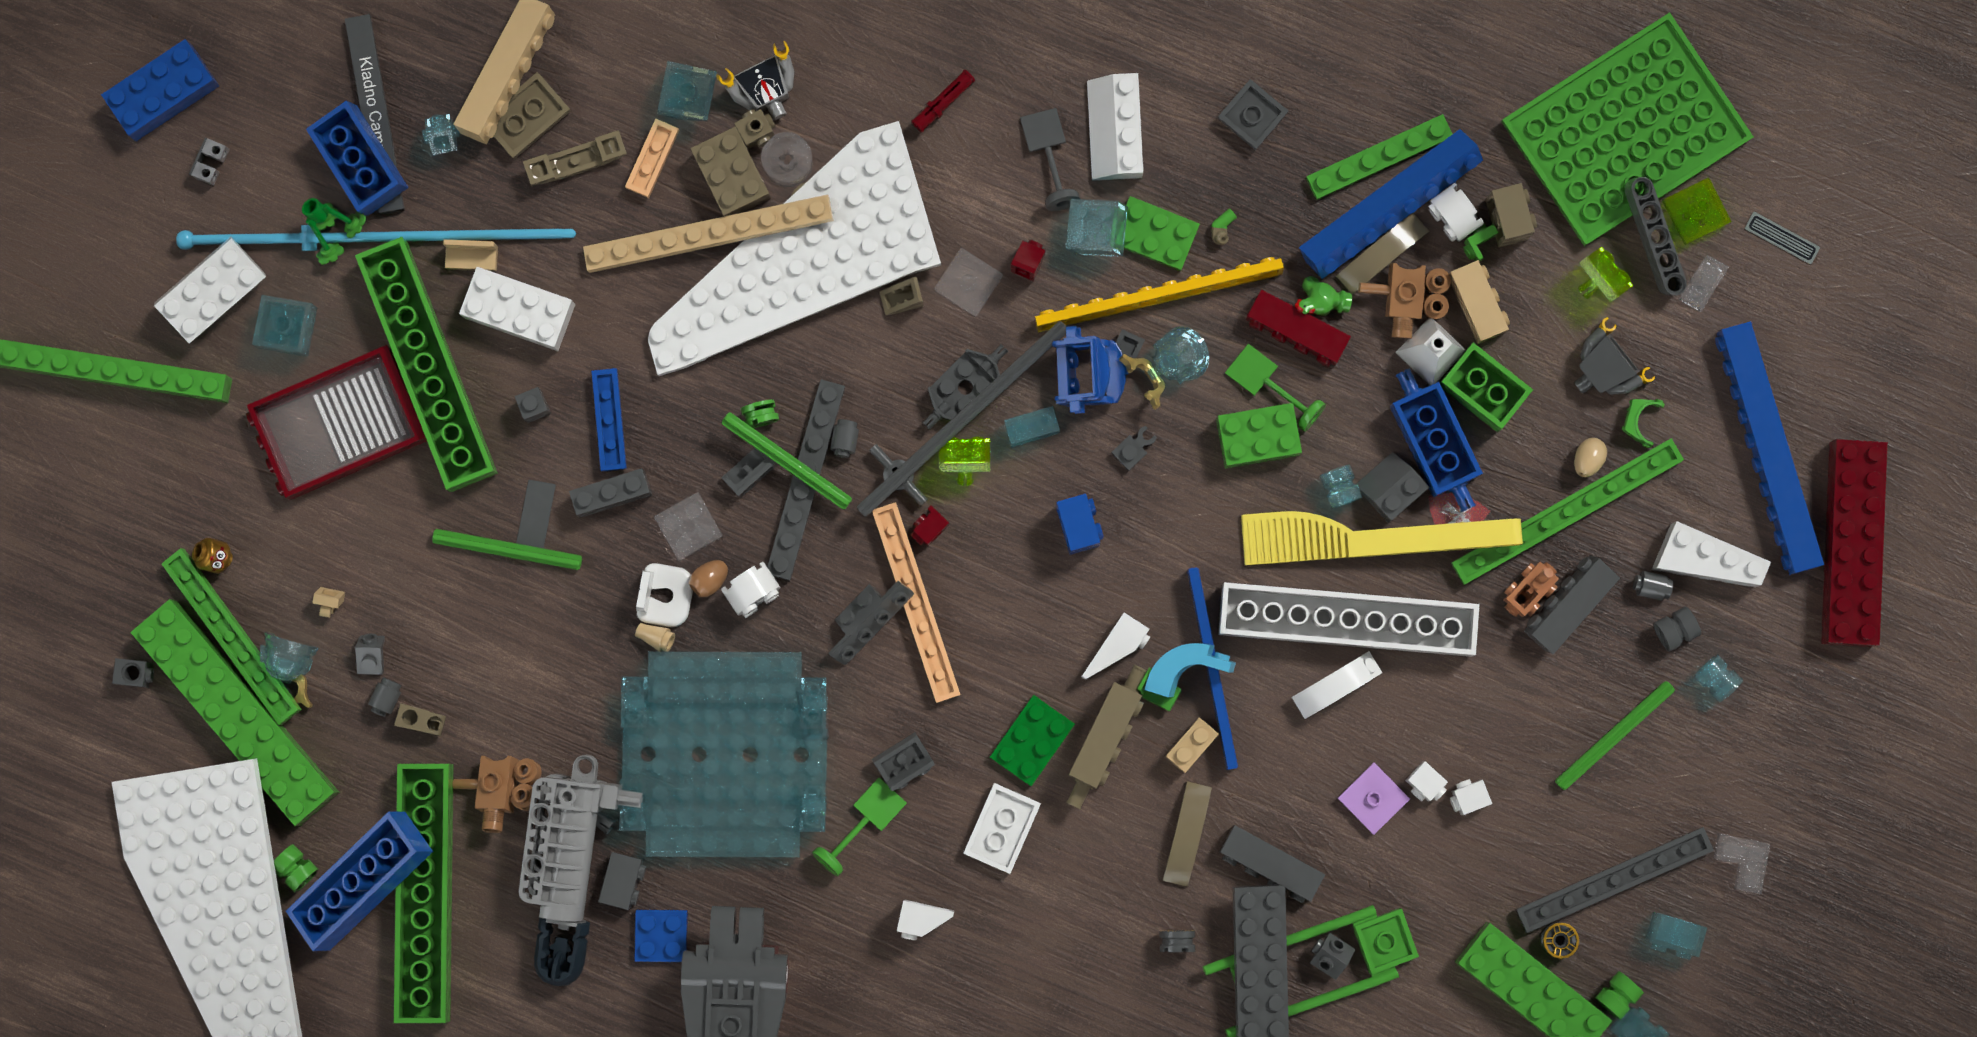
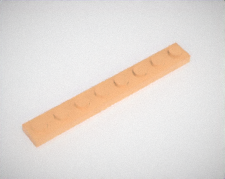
M895 502L874 509L872 513L895 581H900L914 592V595L907 601L904 608L936 703L959 696L960 692L897 504Z

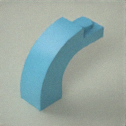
M1203 643L1181 645L1165 653L1155 663L1148 676L1144 690L1166 697H1174L1179 678L1189 667L1201 664L1231 673L1234 672L1236 662L1229 661L1230 656L1223 653L1215 652V656H1213L1212 653L1215 645Z

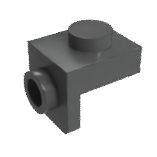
M373 633L359 636L355 646L357 674L383 675V645L385 636H377Z

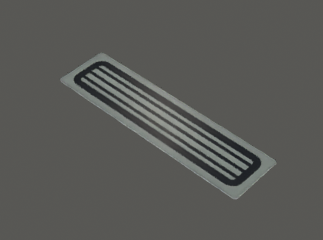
M1753 212L1745 226V229L1809 264H1812L1820 249L1819 246L1756 212Z

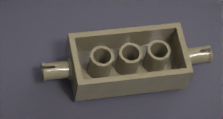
M1133 665L1124 685L1116 682L1112 684L1068 776L1075 779L1076 784L1066 803L1081 809L1089 790L1096 789L1098 785L1104 786L1110 773L1106 771L1109 762L1115 763L1121 751L1117 746L1121 739H1127L1132 729V725L1128 723L1132 716H1138L1144 704L1140 701L1142 695L1137 691V688L1147 670Z

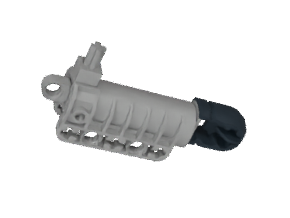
M589 754L576 758L572 768V776L550 774L537 779L532 787L519 896L524 902L541 905L538 929L541 932L537 934L534 967L538 976L544 982L554 986H566L576 981L582 973L585 964L588 942L585 937L589 934L590 922L583 920L597 814L603 808L615 810L620 805L641 808V803L643 802V793L622 790V785L597 780L598 762L596 758ZM583 759H587L592 763V770L588 774L582 773L579 769V763ZM544 808L548 811V817L544 814ZM537 859L541 862V868L537 864ZM525 888H528L532 898L529 897V893L525 892ZM552 923L558 924V929L569 930L570 926L576 927V933L573 935V953L568 958L567 952L572 951L569 939L556 937L555 943L550 945V935L553 934ZM553 953V957L548 958V955Z

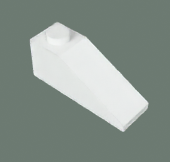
M1123 613L1082 675V678L1087 680L1132 654L1138 647L1143 649L1150 639V636L1147 635L1149 628Z

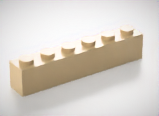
M519 0L453 124L462 135L486 145L489 139L495 135L501 116L506 114L510 99L513 94L517 93L524 73L531 67V60L535 52L542 46L545 33L554 23L555 14L548 4L538 0Z

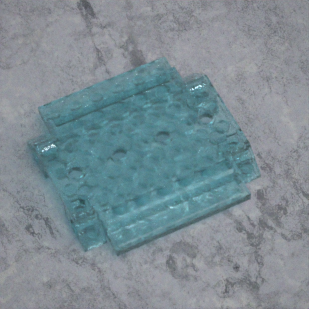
M648 652V677H621L623 760L620 785H622V790L643 793V802L641 803V808L620 805L619 831L646 830V857H800V832H825L827 678L802 677V652ZM646 747H652L656 752L655 758L650 762L642 758V751ZM697 747H703L707 752V756L702 762H697L693 759L692 753ZM749 747L755 748L758 753L757 759L753 762H747L743 757L745 749ZM801 747L807 749L809 753L808 759L802 763L794 758L795 751Z

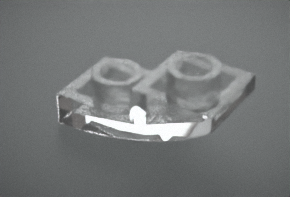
M1706 255L1679 300L1702 312L1729 267Z

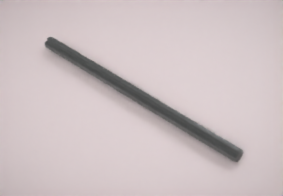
M1061 321L1056 323L857 506L858 511L863 516H868L1052 347L1053 341L1060 340L1066 334V325Z

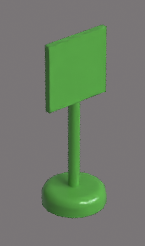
M1248 344L1225 374L1254 396L1264 384L1268 385L1304 413L1299 420L1298 426L1306 432L1319 418L1326 407V403L1316 400L1307 408L1269 379L1278 366Z
M878 778L853 805L865 817L832 853H829L822 847H817L812 852L813 856L829 872L838 877L843 872V867L836 857L860 830L870 821L882 831L907 802L895 791H891L888 785Z

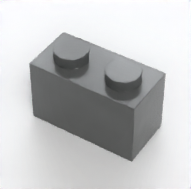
M612 852L598 902L630 910L632 905L636 906L640 891L636 890L638 880L643 881L646 872V866L643 865L644 859Z

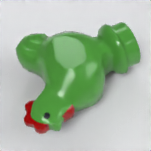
M1309 276L1302 283V288L1307 293L1308 298L1304 300L1298 299L1297 303H1295L1297 310L1304 314L1314 313L1326 316L1331 310H1336L1338 313H1348L1351 308L1352 294L1345 292V290L1338 293L1328 283L1319 282L1317 278Z

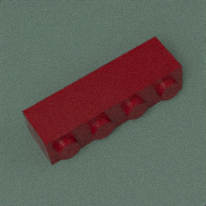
M1262 289L1245 319L1250 322L1248 325L1255 330L1262 332L1264 329L1272 333L1271 337L1281 343L1287 341L1295 345L1294 349L1299 353L1307 355L1309 352L1317 357V362L1327 367L1330 364L1335 366L1338 363L1351 338L1350 335L1314 316L1299 312L1296 307Z

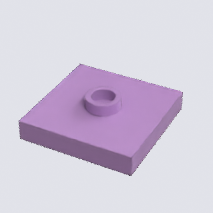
M1374 762L1337 798L1373 835L1410 800Z

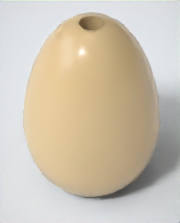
M1588 438L1579 445L1574 459L1575 470L1579 476H1592L1603 466L1607 457L1605 443L1598 438Z

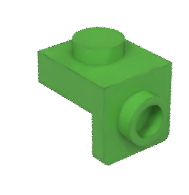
M1483 224L1472 232V236L1464 241L1465 246L1463 249L1469 260L1473 259L1474 262L1479 260L1480 262L1483 259L1477 246L1498 234L1494 224L1489 227Z

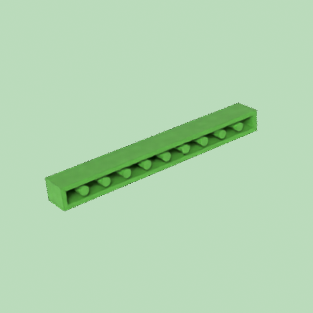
M0 339V368L228 403L232 378L225 374Z

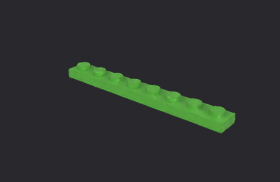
M180 548L165 560L162 566L277 724L283 725L302 710L203 573L197 568L186 550Z

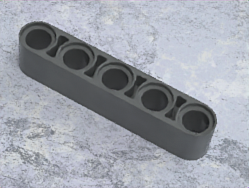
M1646 177L1632 178L1625 185V194L1657 287L1664 295H1680L1685 291L1687 282L1654 185ZM1637 182H1640L1644 188L1640 196L1635 192ZM1646 206L1652 210L1650 219H1646L1643 216V209ZM1654 230H1657L1660 234L1658 243H1654L1651 239V234ZM1662 254L1668 257V264L1665 267L1661 266L1659 261ZM1671 277L1675 279L1677 284L1673 291L1668 288V280Z

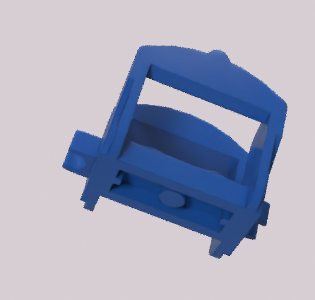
M1066 327V338L1052 342V347H1055L1057 352L1059 396L1055 397L1056 404L1070 407V413L1079 414L1085 413V405L1118 403L1124 390L1126 375L1129 373L1126 366L1119 360L1122 352L1117 343L1113 340L1100 339L1096 336L1081 337L1080 327ZM1091 349L1093 393L1077 394L1080 390V384L1076 378L1078 356L1075 351Z

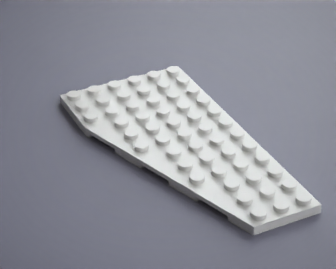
M257 758L112 782L124 859L212 1037H302Z

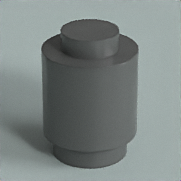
M839 419L837 425H834L830 450L835 452V456L849 458L850 455L855 454L859 429H857L858 423Z
M1642 571L1640 575L1635 576L1633 589L1636 590L1637 596L1660 601L1663 599L1668 600L1673 590V580L1668 579L1665 575Z
M383 677L381 682L377 683L368 705L372 706L371 712L385 717L386 713L392 714L401 694L399 690L402 685Z

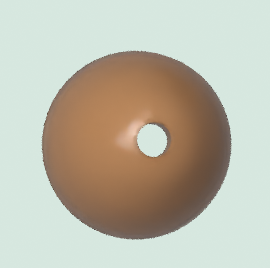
M713 560L701 565L691 574L689 586L699 597H708L714 594L727 577V565L721 560Z

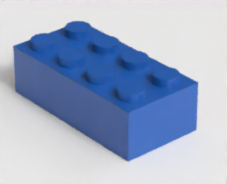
M184 39L101 94V96L128 136L134 141H138L218 88L219 84L194 47Z
M345 101L306 129L357 212L369 216L409 188L357 105Z

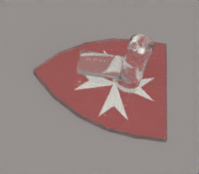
M1443 493L1434 498L1432 495L1428 496L1429 510L1435 525L1484 521L1490 513L1488 508L1474 499L1473 501L1476 506L1461 512L1453 493Z

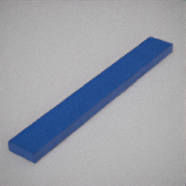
M1190 568L1187 570L1201 643L1214 645L1199 568ZM1206 666L1226 770L1235 769L1238 767L1219 670Z

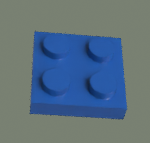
M636 910L635 962H682L683 952L687 950L688 910Z

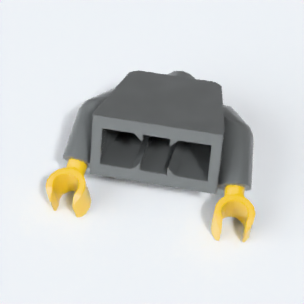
M1608 317L1603 319L1599 328L1585 340L1580 354L1582 362L1579 367L1585 374L1574 382L1582 393L1595 386L1600 393L1606 391L1610 395L1627 394L1642 386V384L1652 382L1655 379V376L1647 379L1644 373L1650 367L1639 371L1612 337L1611 333L1616 329V324L1611 329L1606 328L1605 323L1609 319Z

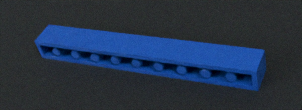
M1750 321L1721 329L1717 332L1718 337L1715 338L1718 351L1723 353L1725 360L1722 363L1726 376H1730L1731 379L1730 393L1733 400H1737L1739 406L1737 416L1740 424H1744L1747 434L1744 435L1745 443L1748 449H1752L1754 456L1752 458V466L1755 473H1759L1761 479L1759 489L1761 495L1766 497L1769 507H1766V512L1770 522H1774L1776 529L1774 531V539L1777 546H1781L1783 556H1781L1783 568L1788 570L1789 575L1822 566L1824 565L1752 323Z

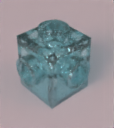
M449 113L444 115L437 114L425 119L426 129L422 130L425 144H429L433 156L457 150L456 137H460V132L453 125L454 122L452 123Z

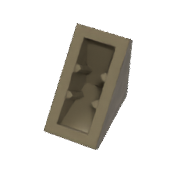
M912 277L879 291L885 315L924 307L917 277Z

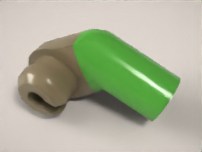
M1231 209L1226 210L1212 223L1211 237L1217 245H1225L1229 240L1227 226L1237 218Z

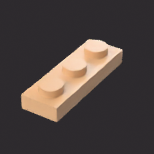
M655 119L625 185L626 189L644 197H650L678 135L679 128Z

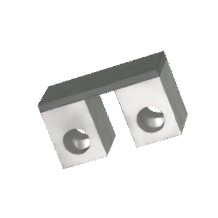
M205 138L189 175L214 186L220 172L203 164L204 157L208 156L224 163L230 149L225 145Z

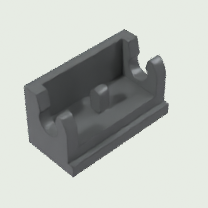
M754 448L721 478L739 498H742L778 464Z

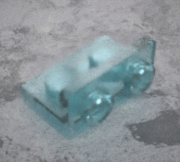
M1629 1007L1628 1013L1621 1020L1618 1019L1610 1028L1617 1037L1670 1036L1659 1024L1655 1027L1648 1021L1651 1018L1650 1015L1641 1007H1638L1637 1010L1634 1007Z

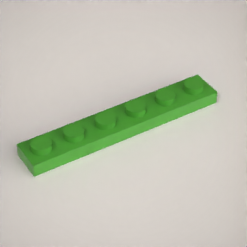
M1442 114L1308 175L1306 180L1317 201L1439 145L1450 137L1452 132Z

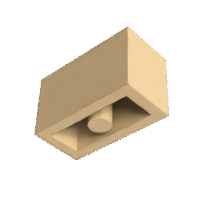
M1199 717L1165 757L1180 771L1186 773L1219 734Z

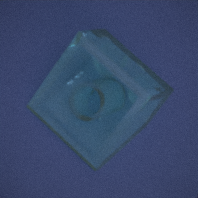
M667 61L657 115L679 120L707 121L717 71Z

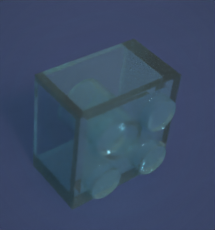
M1071 199L1066 249L1075 255L1123 257L1128 207L1120 201Z
M262 295L252 345L258 349L308 357L317 307L312 303Z

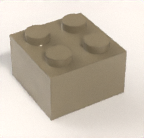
M1522 183L1490 192L1485 202L1491 224H1494L1498 231V234L1495 236L1498 248L1528 240L1535 232L1534 228H1537L1535 215L1529 212L1527 204H1530V197L1527 189H1523Z

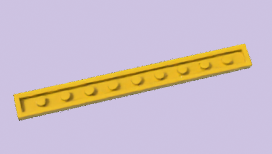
M1269 257L1262 259L1259 264L1250 265V263H1243L1237 265L1233 270L1218 269L1211 272V275L1204 277L1193 275L1186 278L1187 281L1178 283L1175 280L1167 281L1161 287L1152 289L1151 286H1146L1132 294L1127 292L1117 293L1111 299L1095 298L1090 300L1088 304L1081 306L1070 304L1065 306L1064 310L1056 312L1052 309L1040 312L1039 316H1035V323L1038 332L1047 331L1059 321L1068 326L1283 275L1284 267L1281 258Z

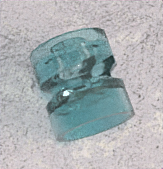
M1350 464L1319 476L1324 489L1330 492L1327 498L1331 509L1363 498L1358 484H1353L1352 482L1355 476Z
M1716 654L1698 670L1694 678L1703 687L1709 686V693L1720 703L1739 687L1743 679L1734 670L1728 671V664Z

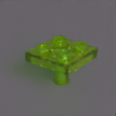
M1709 177L1662 200L1684 245L1732 222ZM1684 214L1685 219L1688 217V220H1683L1682 215ZM1703 220L1701 224L1705 223V226H1701L1699 221Z
M1602 247L1579 263L1590 278L1579 285L1578 289L1582 293L1588 287L1590 288L1582 295L1586 299L1591 298L1593 294L1601 290L1607 299L1613 302L1633 285L1630 282L1629 275L1624 270H1620L1614 263L1615 259L1612 254Z
M953 437L939 450V472H957V483L964 486V476H966V486L973 484V472H990V439H984L983 437L958 439Z

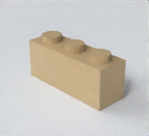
M1479 260L1449 273L1452 288L1477 344L1506 333L1509 330L1508 325H1510V321L1506 312H1501L1497 302H1500L1496 289H1491L1487 281L1490 277L1485 265H1480Z

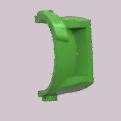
M1632 399L1629 401L1630 406L1627 409L1628 412L1622 430L1635 441L1642 443L1643 447L1651 448L1654 443L1646 440L1641 435L1638 429V418L1646 406L1653 405L1664 408L1665 404L1659 399Z

